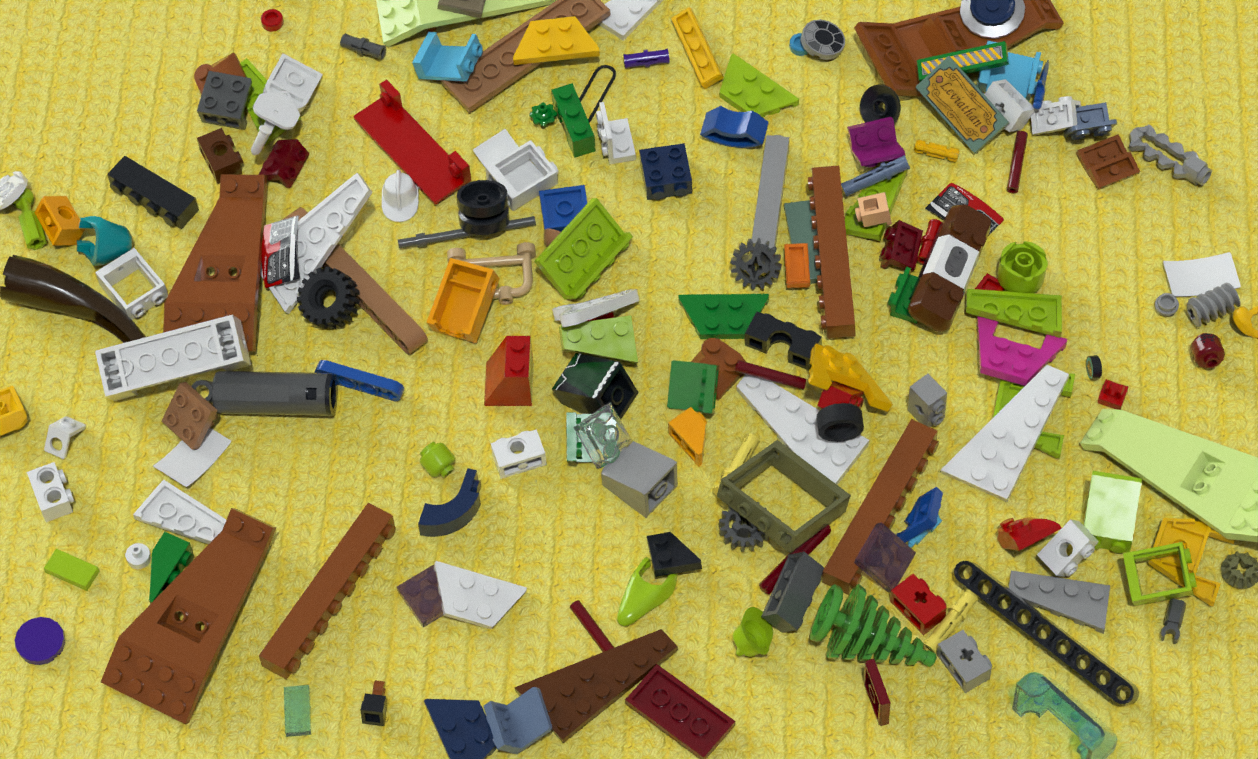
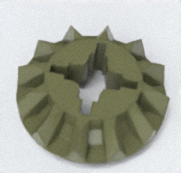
M1237 551L1235 554H1228L1221 566V574L1224 580L1229 585L1239 589L1254 586L1258 582L1257 557L1253 558L1248 552L1244 554ZM1239 563L1243 568H1248L1245 571L1244 577L1240 570H1235L1238 568Z

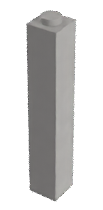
M781 135L766 136L752 234L753 243H756L758 238L761 239V244L770 241V249L775 247L777 242L789 155V137Z

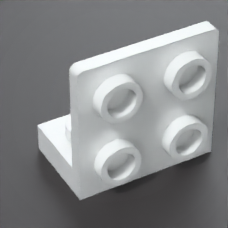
M599 102L600 111H596L597 131L599 138L602 140L603 157H608L609 165L636 160L628 119L608 121L604 102Z

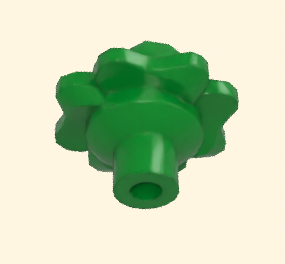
M542 102L538 106L532 107V112H530L529 116L533 119L535 125L540 124L544 127L555 121L554 117L557 116V112L553 109L552 104L546 105V103Z

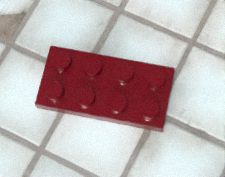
M658 664L653 667L625 699L626 705L699 759H707L736 725L735 720Z

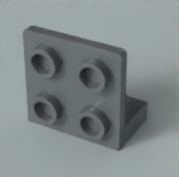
M209 71L197 108L201 121L203 123L245 130L247 120L243 112L252 85L251 78Z

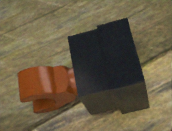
M375 680L372 694L365 693L360 709L362 724L385 726L387 710L385 681Z

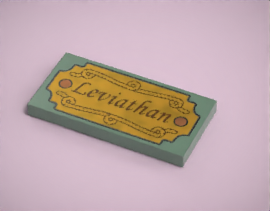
M950 56L916 86L918 91L975 154L1009 124V121Z

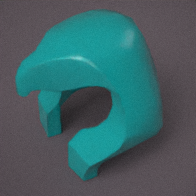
M97 216L80 218L79 228L95 229L96 242L94 245L87 240H77V252L84 253L93 266H103L111 263L131 250L132 236L125 226L112 223Z

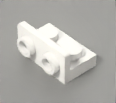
M1071 96L1060 97L1058 102L1053 103L1052 101H1043L1042 107L1035 110L1031 116L1032 133L1040 135L1069 129L1077 125L1076 107L1081 106L1080 101L1073 100Z

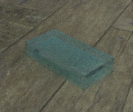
M309 685L284 687L286 737L311 735Z

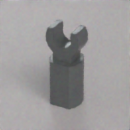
M1174 598L1169 601L1164 621L1165 626L1162 628L1160 635L1161 641H1164L1165 635L1170 633L1174 636L1173 644L1178 643L1180 637L1179 629L1181 628L1186 608L1184 601Z

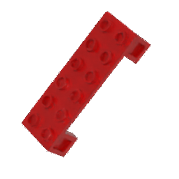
M387 79L379 84L380 98L355 114L354 120L395 164L413 179L415 185L431 202L438 204L471 181L470 166L456 151L449 155L402 107L399 91Z

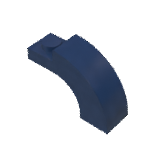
M467 468L461 489L451 501L441 505L425 503L418 522L420 536L438 537L448 535L460 530L474 518L481 506L479 496L481 480H478L477 470Z

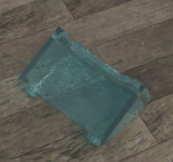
M1031 672L1016 683L1012 710L1020 717H1023L1025 713L1032 712L1036 713L1039 718L1049 710L1079 737L1081 744L1078 746L1077 752L1081 755V759H1106L1115 750L1117 736L1114 731L1056 680L1037 672Z

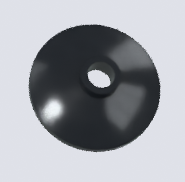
M882 84L869 87L862 95L860 101V112L865 123L887 117H892L894 124L897 122L900 116L901 105L896 92L889 86Z

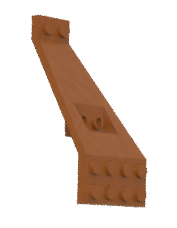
M1023 0L1025 5L1024 20L1018 29L1008 36L996 39L982 38L970 32L963 24L960 7L897 23L858 22L854 29L886 86L892 88L898 96H923L916 88L920 83L917 67L918 59L984 46L987 44V41L997 43L1005 41L1008 49L1041 29H1060L1064 22L1051 0Z
M221 174L220 197L165 301L163 333L234 315L241 320L248 352H256L257 307L267 194L266 175ZM211 268H214L215 273L210 276L209 271ZM236 268L237 274L232 276L231 272Z
M231 508L223 530L118 637L101 683L184 724L189 723L209 673L267 553L276 527L236 508ZM179 612L183 613L182 620L178 618ZM200 622L204 623L203 630L199 628Z

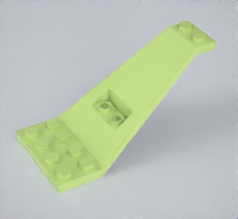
M1101 410L1080 443L1084 450L1105 452L1226 539L1258 542V457L1124 410Z

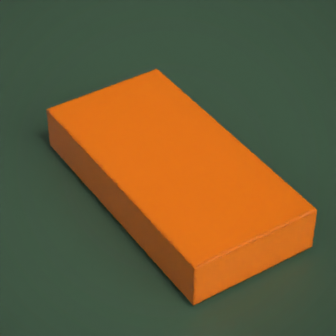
M808 243L784 244L786 287H810Z

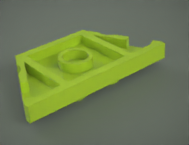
M734 53L731 55L719 92L721 99L740 112L752 110L762 118L766 115L779 113L781 108L799 105V98Z

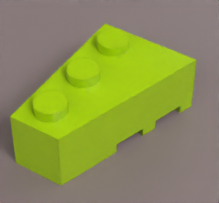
M631 315L587 321L567 327L559 326L562 351L630 364L638 363Z

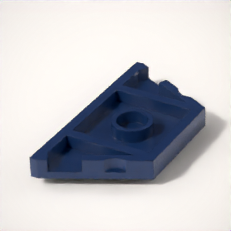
M424 700L425 707L449 759H486L497 749L493 742L490 725L486 720L485 712L479 700Z

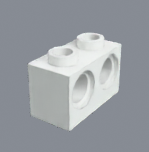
M55 462L27 472L45 522L73 513L70 503L74 502L70 488L64 489L63 484L67 483L63 470H57ZM60 499L58 502L52 503L54 500Z

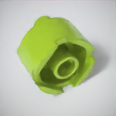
M1024 241L1023 244L1010 243L1003 249L997 271L998 282L1008 292H1037L1043 285L1048 266L1046 253L1040 246L1032 242Z

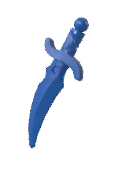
M1049 60L1045 63L1040 80L1037 82L1033 108L1036 110L1042 107Z

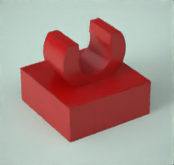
M1106 379L1098 398V404L1121 410L1129 387Z

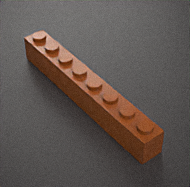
M839 165L812 168V177H808V189L813 191L814 196L809 197L810 210H815V216H811L812 230H817V235L813 236L814 250L819 249V255H815L816 269H821V275H817L818 289L823 290V295H819L820 310L824 309L825 315L821 316V329L826 330L827 339L855 336V318Z
M913 419L910 420L822 573V583L828 586L836 584L847 595H849L853 587L855 588L856 585L860 584L863 569H868L872 563V553L875 548L880 549L885 538L883 534L886 529L890 530L896 519L894 515L897 510L901 511L906 503V494L908 491L912 492L918 480L916 477L919 472L923 473L928 465L927 458L930 453L934 454L939 445L937 430Z
M367 503L259 654L262 667L286 680L291 673L294 674L298 670L302 657L305 653L308 654L312 650L315 639L319 634L324 633L331 616L339 612L342 605L341 602L346 595L349 596L353 592L356 581L359 577L365 575L373 557L376 558L380 554L385 540L392 537L395 531L393 515Z

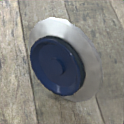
M1023 0L961 1L960 15L963 24L970 32L982 38L996 39L1008 36L1017 30L1024 20L1025 5Z

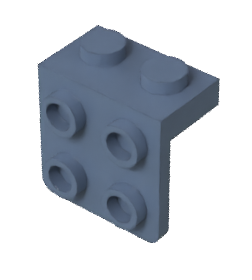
M1106 102L1076 107L1077 125L1063 130L1064 137L1079 140L1091 133H1094V137L1107 135L1117 125V120H1109Z
M532 687L508 705L489 701L484 705L486 720L490 725L493 742L497 750L518 754L552 730V724L541 691L537 687Z

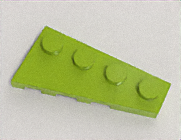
M246 58L240 63L247 78L252 80L246 107L259 132V126L264 125L266 120L255 114L253 105L258 96L263 93L267 79ZM275 125L265 146L286 130Z
M908 170L892 176V179L888 181L885 179L863 189L858 195L859 198L885 192L891 214ZM857 200L854 206H850L846 212V234L880 241L887 222L864 227L863 222H858L855 212V208H859Z
M967 289L966 313L1061 338L1062 295Z

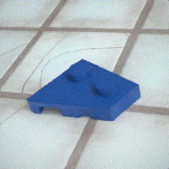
M938 487L933 488L917 499L912 511L904 521L908 524V527L895 536V540L899 544H904L925 530H931L937 524L943 492Z

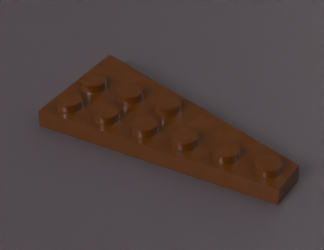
M660 629L514 688L519 696L532 687L540 689L552 724L551 731L562 743H565L640 682L656 664H662L678 651V646Z

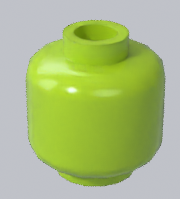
M432 442L420 452V464L431 477L442 476L445 478L454 470L452 465L455 462V456L444 443L436 444Z

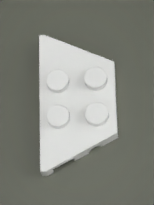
M439 561L434 563V571H436L438 580V591L442 599L443 615L484 628L492 629L519 598L524 595L527 587Z

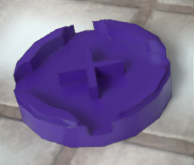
M46 617L28 620L22 624L15 636V647L18 654L26 662L34 665L50 663L58 654H61L65 645L64 632L58 622Z

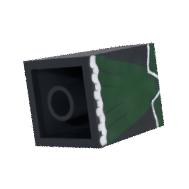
M575 353L552 388L561 404L579 413H614L616 415V426L639 393L620 362Z

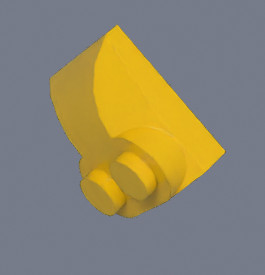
M13 385L0 390L1 436L11 431L20 430L27 423L26 412Z

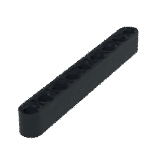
M961 561L955 566L954 575L959 582L1115 702L1131 705L1137 701L1139 690L1135 684L978 564L970 561ZM970 566L973 574L969 579H965L963 575L964 570ZM990 581L992 589L989 593L985 594L983 592V585L985 582ZM1005 596H1009L1012 600L1010 607L1004 609L1002 606V600ZM1028 610L1031 614V619L1028 623L1024 624L1021 616ZM1048 625L1051 634L1048 638L1043 639L1041 630L1044 626ZM1067 640L1071 646L1070 651L1063 654L1060 649L1061 644ZM1084 656L1090 658V666L1087 669H1083L1080 665V661ZM1104 671H1108L1110 673V681L1103 685L1100 681V676ZM1125 686L1131 691L1130 697L1127 700H1123L1120 696V691Z

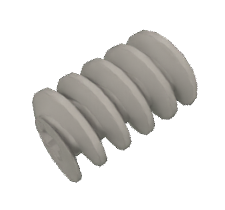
M1224 283L1221 287L1217 286L1213 290L1206 291L1205 294L1201 293L1196 298H1190L1187 303V312L1194 325L1199 328L1202 324L1201 320L1207 324L1210 322L1209 316L1216 320L1218 319V313L1223 317L1226 315V309L1232 313L1234 312V305L1240 307L1241 304L1235 288L1230 283Z

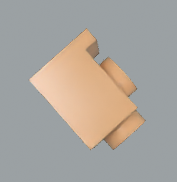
M885 192L858 198L859 208H855L858 222L862 221L864 227L886 222L887 225L892 224Z

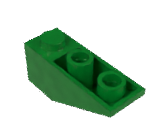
M165 531L152 550L150 604L192 562L194 556L190 542Z

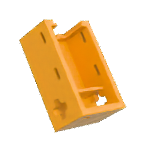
M450 258L426 323L435 332L477 343L500 278L493 269Z

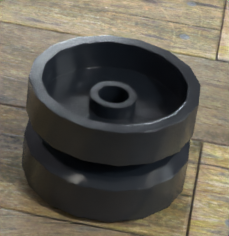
M477 180L465 184L458 190L459 225L463 230L475 235H489L503 230L509 224L508 192L504 185L492 180Z

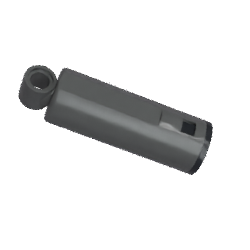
M218 371L214 375L213 382L199 380L191 386L198 393L202 386H206L209 389V395L205 399L213 404L218 410V414L333 416L337 406V379L334 373Z

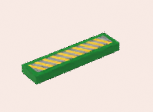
M1005 41L917 60L920 82L948 56L966 74L1009 65Z

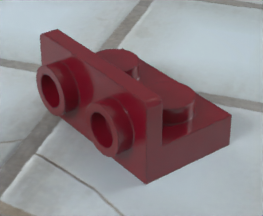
M901 220L889 226L884 234L886 241L880 253V258L882 259L880 267L885 269L892 264L903 270L909 267L911 272L916 269L923 230Z

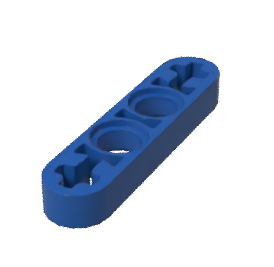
M320 360L314 372L334 373L337 385L391 401H399L405 389L398 381L327 360Z

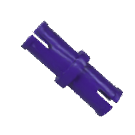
M668 48L649 52L646 49L641 53L623 54L625 69L638 66L648 68L653 64L670 63Z

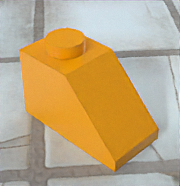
M690 407L668 422V430L673 440L699 467L703 464L707 422L700 412L696 413Z

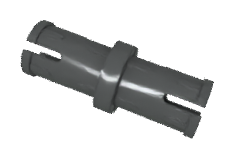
M346 33L341 37L340 46L357 51L359 55L363 56L366 54L382 60L386 54V46L370 42L368 38L363 37L360 39Z

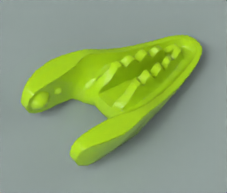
M644 558L629 579L617 615L618 623L622 626H629L650 610L665 602L675 590L677 574L668 575L662 585H652L641 578L647 568L651 566V559Z

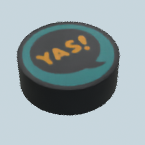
M1097 355L1088 356L1086 359V369L1090 380L1100 379L1102 376V364Z

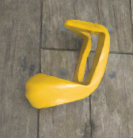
M1244 306L1235 309L1233 320L1239 330L1247 336L1258 338V330L1253 328L1251 318L1258 314V306L1249 311Z

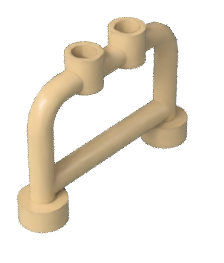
M520 243L517 245V255L466 259V251L462 248H452L447 251L448 262L450 258L482 267L522 264V286L518 288L501 286L494 293L493 299L499 298V303L502 305L511 304L513 297L525 295L532 287L531 259L536 256L533 243Z

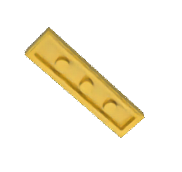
M688 7L673 16L671 20L702 87L706 89L723 79L724 76L693 10Z

